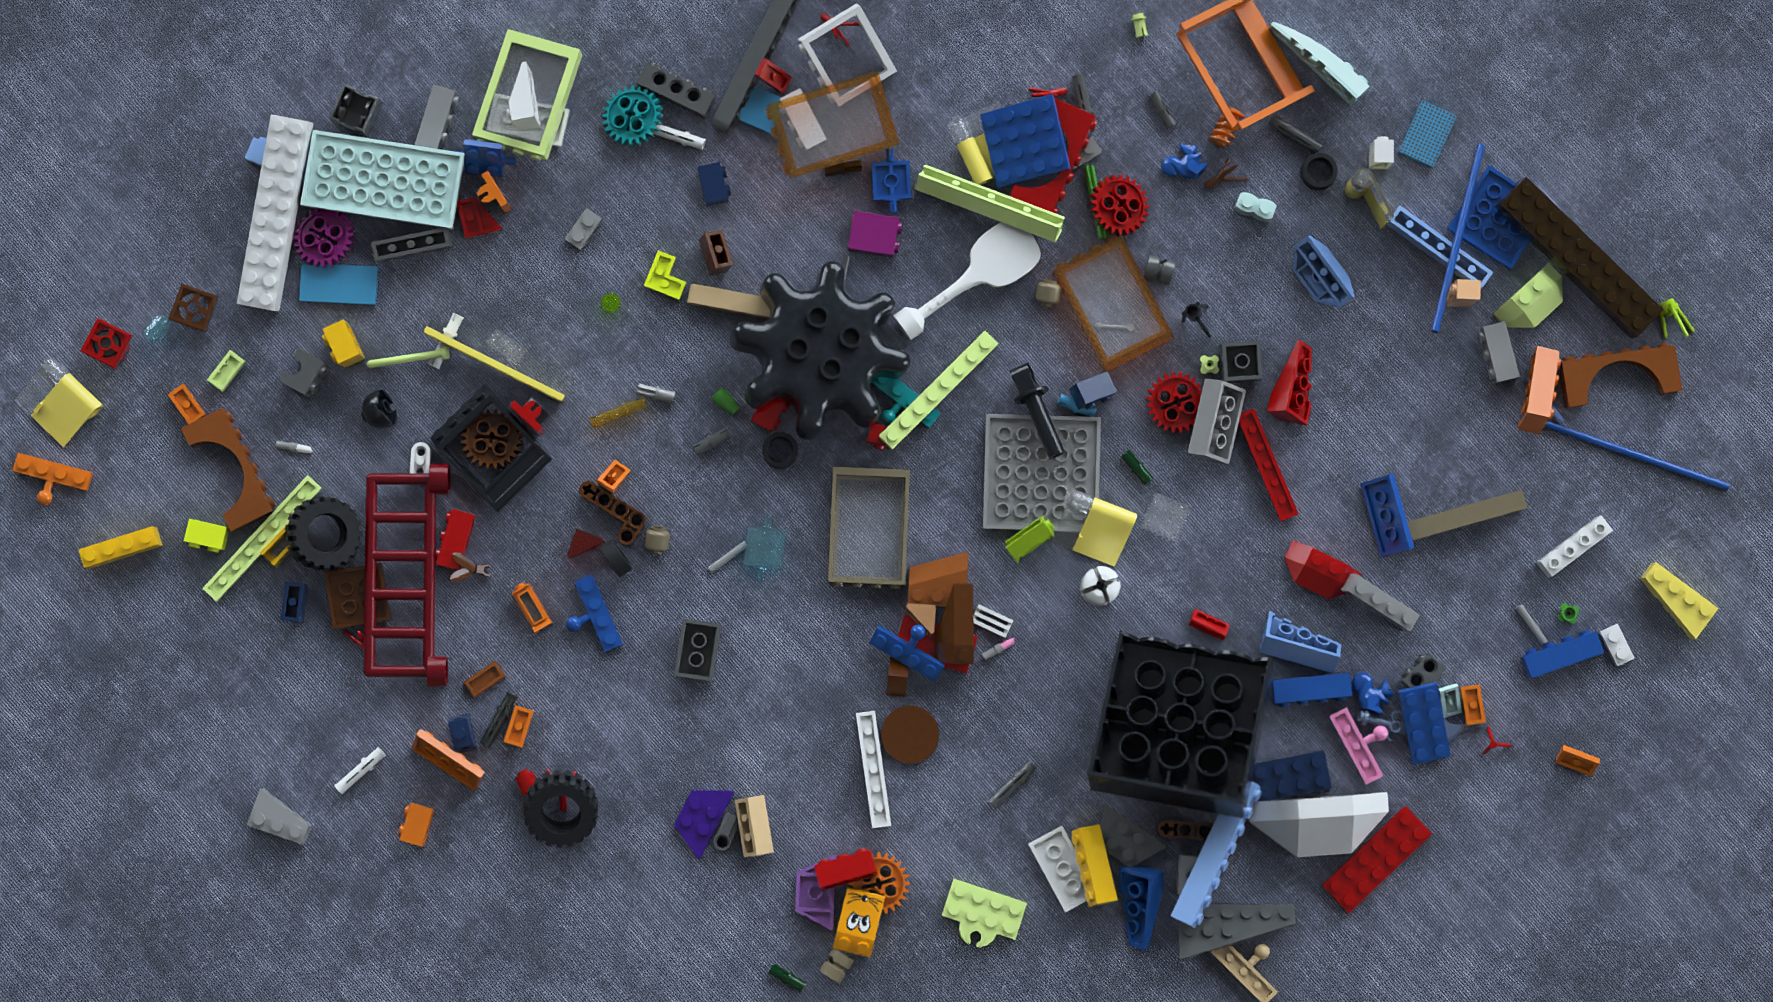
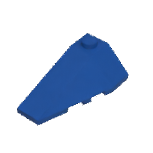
M1150 867L1119 868L1118 889L1122 893V910H1125L1127 921L1125 925L1129 946L1145 951L1149 948L1163 892L1165 871Z

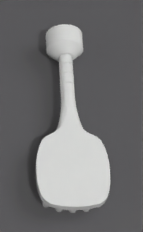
M1001 222L995 225L976 241L970 252V266L955 283L918 310L904 307L893 315L894 320L905 336L911 341L923 332L924 319L960 293L980 284H987L993 288L1003 287L1019 280L1030 272L1039 262L1041 256L1036 240L1031 233Z

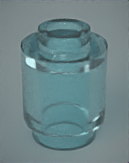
M162 314L159 317L155 315L144 328L143 335L154 343L157 340L160 341L171 327L168 324L170 320Z

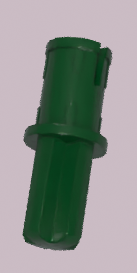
M1127 450L1122 455L1123 460L1133 470L1131 472H1134L1144 485L1154 478L1143 466L1144 463H1141L1131 450Z
M773 964L769 970V973L784 982V985L791 986L799 991V993L802 992L807 983L793 975L792 971L788 972L777 964Z

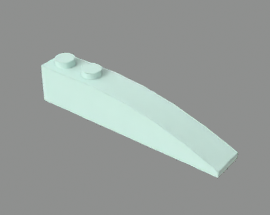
M1275 22L1270 25L1269 30L1350 106L1369 88L1368 81L1362 75L1358 76L1348 62L1344 63L1327 48L1293 29Z

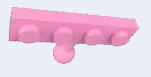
M1347 707L1330 715L1331 721L1365 784L1367 785L1382 777L1383 773L1367 744L1375 740H1385L1388 737V730L1384 726H1377L1372 734L1363 738Z

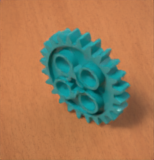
M634 85L631 86V90L624 86V92L618 89L617 96L611 94L613 100L606 101L609 107H603L607 113L602 115L606 119L602 123L607 127L605 131L610 133L609 136L615 139L618 144L622 141V144L626 146L629 142L632 147H634L635 142L641 146V140L648 142V136L654 138L652 132H659L656 126L662 125L658 118L664 117L659 112L663 110V107L658 105L660 100L656 98V95L653 92L650 93V90L647 88L644 90L642 86L636 89ZM626 102H630L627 108H623ZM644 106H648L645 112H641ZM624 120V123L618 126L619 121ZM638 124H642L639 130H635Z

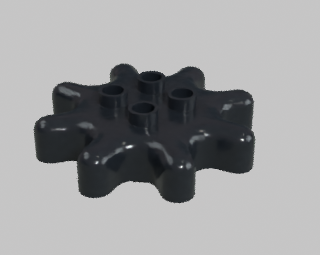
M835 261L827 262L821 267L816 279V286L809 291L795 290L781 274L772 273L768 275L761 285L760 295L770 310V318L764 323L740 322L734 327L730 336V344L736 351L755 355L762 366V374L752 380L745 391L744 398L746 403L752 408L759 409L776 399L788 401L796 410V432L798 436L805 440L816 438L824 425L825 413L834 409L846 411L858 426H872L880 416L881 407L870 390L871 381L877 377L898 379L905 374L911 363L910 356L906 351L885 345L878 334V327L886 322L894 312V298L888 293H878L864 302L851 299L844 291L845 271L841 264Z

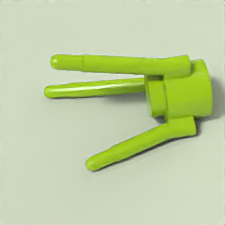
M1674 298L1659 304L1664 309L1659 315L1665 339L1667 338V329L1664 315L1667 318L1674 315L1685 337L1689 335L1681 319L1692 333L1694 332L1693 327L1680 310L1678 303H1675Z

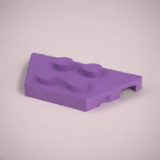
M832 855L826 859H829V861L836 859V855ZM817 862L796 872L795 911L827 929L833 930L835 888L825 891L820 889L814 865L818 864Z

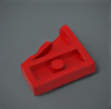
M476 197L457 201L466 239L502 231L500 225Z

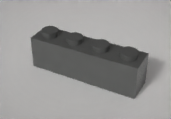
M445 227L371 242L374 259L377 263L453 248L450 231Z

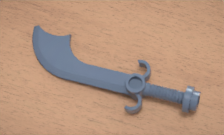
M1367 710L1360 711L1358 714L1357 722H1360L1361 725L1365 726L1367 722L1386 727L1388 735L1390 732L1406 735L1404 723L1394 719L1396 713L1401 714L1399 711H1393L1390 714L1391 720L1389 721L1370 716ZM1444 719L1448 742L1459 736L1464 728V723L1451 724ZM1389 736L1386 738L1388 741H1393Z

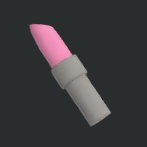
M1014 638L1008 639L1001 644L999 643L982 653L983 659L987 660L996 654L1004 652L1005 649L1014 645Z

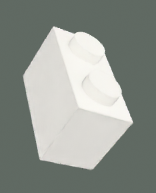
M1384 136L1377 137L1369 146V169H1388L1394 163V140H1388V137Z

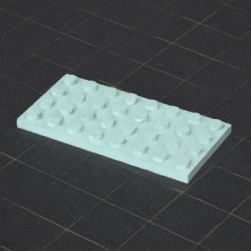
M313 130L300 205L453 229L465 153Z

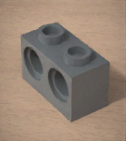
M1422 653L1414 661L1416 665L1412 669L1408 667L1401 676L1403 678L1400 682L1407 688L1416 687L1410 681L1411 677L1416 675L1419 678L1417 686L1433 683L1446 668L1430 653L1425 655ZM1426 661H1429L1433 666L1430 672L1424 669Z

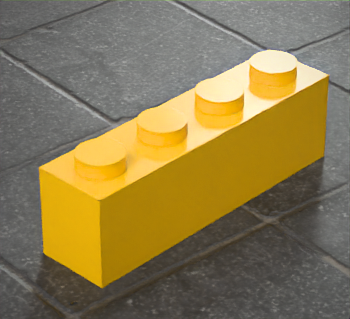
M151 526L78 550L83 567L91 569L163 545L157 527Z
M1100 824L1071 831V840L1076 850V861L1081 871L1080 879L1084 884L1085 899L1089 907L1117 901Z

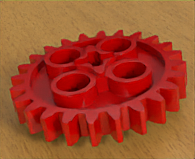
M1113 174L1110 178L1105 177L1103 181H1099L1097 183L1098 187L1095 186L1092 189L1095 193H1092L1089 197L1094 200L1088 204L1093 206V209L1089 212L1095 213L1092 220H1099L1097 226L1104 225L1102 231L1109 229L1110 235L1116 232V236L1121 235V233L1126 236L1129 232L1131 234L1134 233L1135 229L1138 230L1142 227L1141 224L1146 222L1143 217L1149 215L1145 211L1150 208L1149 205L1145 204L1149 198L1143 197L1146 191L1139 190L1142 185L1136 186V179L1130 182L1129 176L1123 179L1122 174H1119L1117 178ZM1117 188L1121 190L1122 196L1117 193ZM1104 200L1109 203V208L1104 205ZM1129 202L1134 205L1135 210L1130 208ZM1116 214L1121 216L1122 222L1117 220Z
M1172 371L1170 377L1165 373L1163 374L1164 380L1160 377L1156 378L1158 384L1151 383L1154 389L1147 390L1151 394V396L1145 397L1147 401H1150L1145 407L1151 408L1147 415L1153 414L1154 417L1151 419V422L1157 420L1156 427L1164 425L1163 431H1166L1169 427L1171 433H1174L1176 428L1178 433H1182V428L1187 432L1189 431V425L1194 427L1195 424L1194 421L1202 390H1199L1201 383L1195 385L1196 378L1194 377L1189 380V374L1182 377V371L1178 372L1177 376ZM1178 385L1185 387L1186 392L1184 395H1180L1177 392ZM1161 392H1165L1168 395L1167 402L1160 400L1159 395ZM1188 395L1192 396L1191 399L1179 403L1178 406L1173 405L1161 410V406L1173 402L1174 398L1179 400ZM1185 403H1190L1193 406L1191 413L1185 411ZM1168 410L1175 412L1174 420H1170L1167 417Z

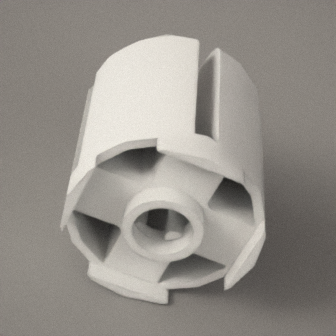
M1099 566L1085 573L1080 583V592L1084 600L1095 606H1104L1115 600L1121 587L1120 581L1117 582L1116 578L1118 575L1116 572L1108 567ZM1097 582L1104 584L1102 591L1099 589L1094 590Z

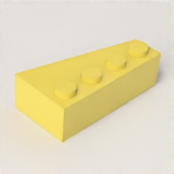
M1657 562L1651 563L1640 577V580L1654 597L1659 600L1663 608L1669 612L1690 640L1697 639L1719 609Z

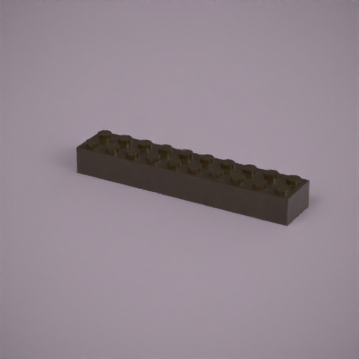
M1527 177L1521 179L1495 206L1631 339L1638 337L1664 310Z

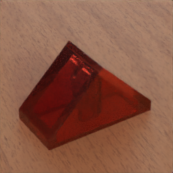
M576 529L567 554L568 558L572 559L604 544L605 541L601 537Z

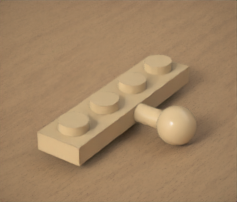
M1257 945L1254 955L1248 961L1232 946L1209 951L1260 1002H1269L1278 993L1253 967L1260 959L1263 960L1269 956L1270 950L1267 945Z

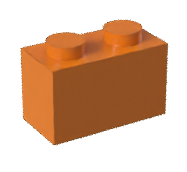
M410 803V806H406L404 811L406 820L404 825L401 824L398 835L401 836L400 841L421 847L425 846L435 809L416 803Z

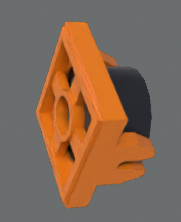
M486 171L481 174L486 182L475 188V192L487 211L490 213L500 206L505 213L510 211V205L490 173Z

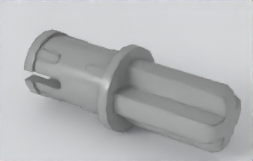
M639 384L637 387V394L654 398V401L661 400L673 404L675 396L673 391L661 389L659 386L655 388Z

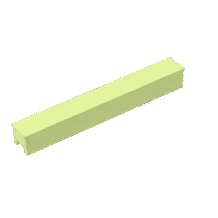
M924 165L923 171L918 174L917 183L914 187L915 190L1055 243L1062 232L1061 229L1065 217L928 165Z

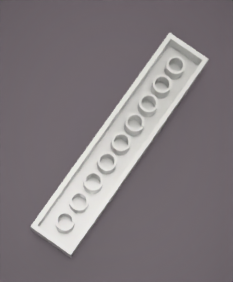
M271 114L237 304L272 311L280 310L313 129L312 122Z

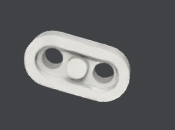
M423 442L416 443L411 449L410 473H417L419 468H423V473H429L431 449ZM420 449L425 450V454L423 456H419L418 454Z

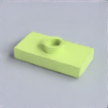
M229 350L207 381L224 392L246 361Z

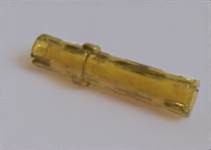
M642 396L639 399L628 403L627 401L623 402L621 406L590 417V421L595 429L627 415L630 417L632 413L648 407Z

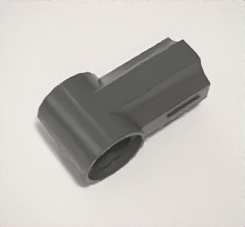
M726 812L713 842L717 850L726 851L730 848L739 827L737 816ZM720 837H725L728 840V845L725 848H720L717 845V840Z

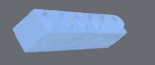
M1399 205L1391 215V221L1387 226L1447 268L1453 243ZM1459 249L1454 274L1463 280H1481L1482 288L1493 272L1462 249Z

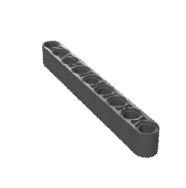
M800 0L772 1L713 117V127L729 134L734 131L741 116L739 113L742 107L745 108L750 98L748 96L751 90H754L760 78L754 75L763 58L770 60Z

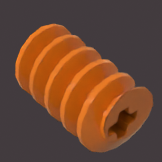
M1229 107L1237 123L1240 122L1239 118L1245 119L1246 116L1243 113ZM1221 115L1218 118L1220 122L1215 124L1217 129L1212 130L1214 136H1209L1208 140L1220 148L1227 149L1226 145H1232V142L1228 139H1235L1236 136L1232 134L1226 119Z

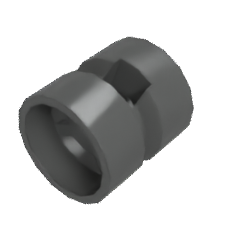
M1149 255L1143 279L1151 281L1158 279L1159 283L1169 285L1176 261L1169 259L1161 261L1160 257Z

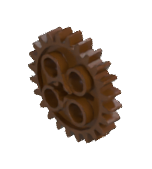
M489 408L487 409V414L482 412L479 417H476L469 424V427L464 429L466 433H461V438L466 439L461 441V445L466 446L462 449L463 453L469 452L466 458H473V465L479 462L480 469L483 465H486L487 470L490 469V466H493L496 471L497 465L504 469L505 462L510 464V458H517L515 452L521 453V449L517 446L523 445V442L518 440L523 438V434L518 433L520 431L502 412L498 414L496 408L494 413H491ZM483 425L489 427V430L485 433L479 431V428ZM501 428H506L508 430V433L505 435L498 434V430ZM491 436H494V437H495V440H493V443H490V442H489V439H491ZM479 444H484L486 446V449L483 451H478L476 449V446ZM499 446L505 448V451L501 454L495 452V449Z

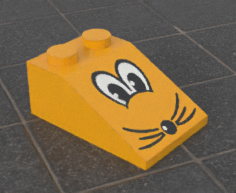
M847 887L833 949L871 957L885 896Z

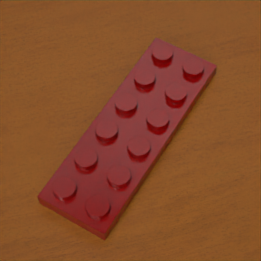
M1403 806L1321 886L1349 914L1426 841L1432 833L1406 806Z

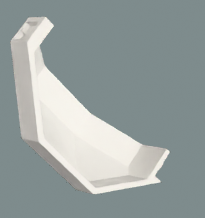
M1376 792L1351 796L1254 802L1252 806L1253 813L1248 822L1295 857L1349 854L1359 846L1389 812L1387 792Z

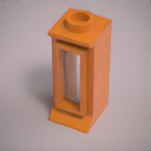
M523 582L514 587L515 591L512 592V595L530 623L534 633L540 632L539 630L553 624L529 583L525 585Z

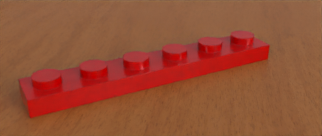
M1253 408L1241 413L1239 426L1279 521L1281 522L1298 515V511L1255 409Z

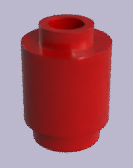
M528 769L518 772V777L515 778L520 792L524 796L527 795L530 785H534L536 780L533 770L529 772Z

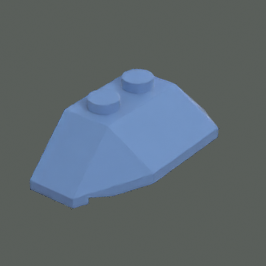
M1310 235L1294 246V272L1316 302L1340 308L1355 297L1350 277L1327 246Z

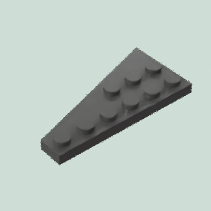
M1210 904L1208 907H1205L1202 913L1204 915L1203 920L1196 928L1178 921L1179 962L1186 960V958L1203 955V953L1212 950L1216 951L1241 943L1247 939H1254L1263 934L1292 927L1295 925L1294 905Z

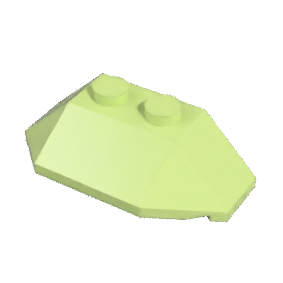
M1548 263L1497 309L1493 315L1500 322L1505 321L1507 328H1535L1563 302L1562 276Z

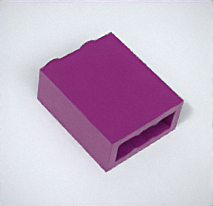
M854 211L848 251L893 258L894 253H898L899 242L896 241L897 234L901 235L902 229L899 217Z

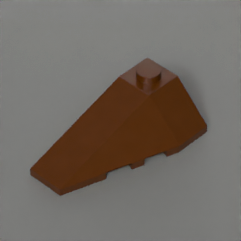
M953 583L934 640V658L939 661L951 664H974L973 583Z

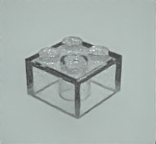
M1155 492L1139 529L1175 544L1191 506Z

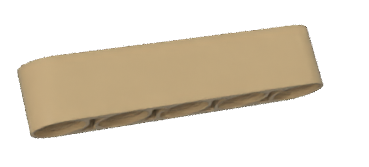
M698 284L690 285L688 304L759 318H770V310L761 296Z

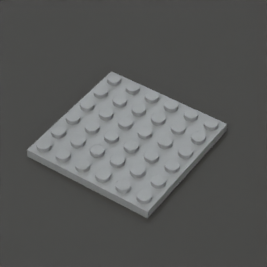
M986 414L983 529L1022 530L1043 516L1045 520L1049 519L1055 527L1054 531L1080 532L1092 499L1094 497L1099 499L1101 417L1050 416L1065 453L1059 457L1049 459L1031 415Z

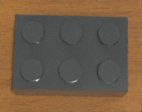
M683 618L674 676L709 682L714 681L722 624Z

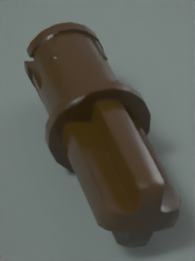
M861 160L841 161V163L824 165L826 177L841 174L845 176L847 173L862 171Z

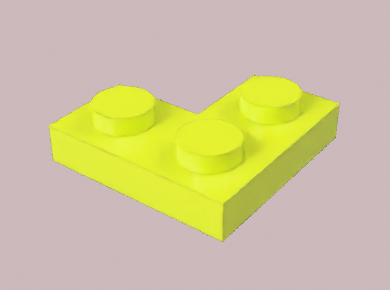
M658 250L644 287L680 301L687 282L670 276L676 257Z

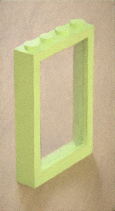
M508 29L472 133L476 141L503 144V151L508 149L518 156L525 154L536 161H541V159L547 161L582 58L580 49ZM526 61L533 75L540 128L517 131L515 125L512 126L511 120L508 119L507 109L510 108L509 100L521 64Z

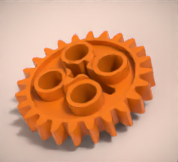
M878 852L877 857L873 856L878 875L873 876L869 882L859 880L848 885H852L853 889L866 892L875 890L878 895L885 896L882 910L888 914L889 907L895 911L894 905L901 906L899 900H906L903 892H909L905 888L906 885H910V882L905 881L909 874H903L906 867H899L902 862L901 860L895 863V856L888 859V853L881 857L880 852ZM883 866L891 868V874L888 877L880 874V869ZM893 877L896 879L893 882L882 884L880 889L877 886L862 889L863 885L875 883L876 878H879L880 881ZM888 885L896 887V893L892 896L885 893V888Z

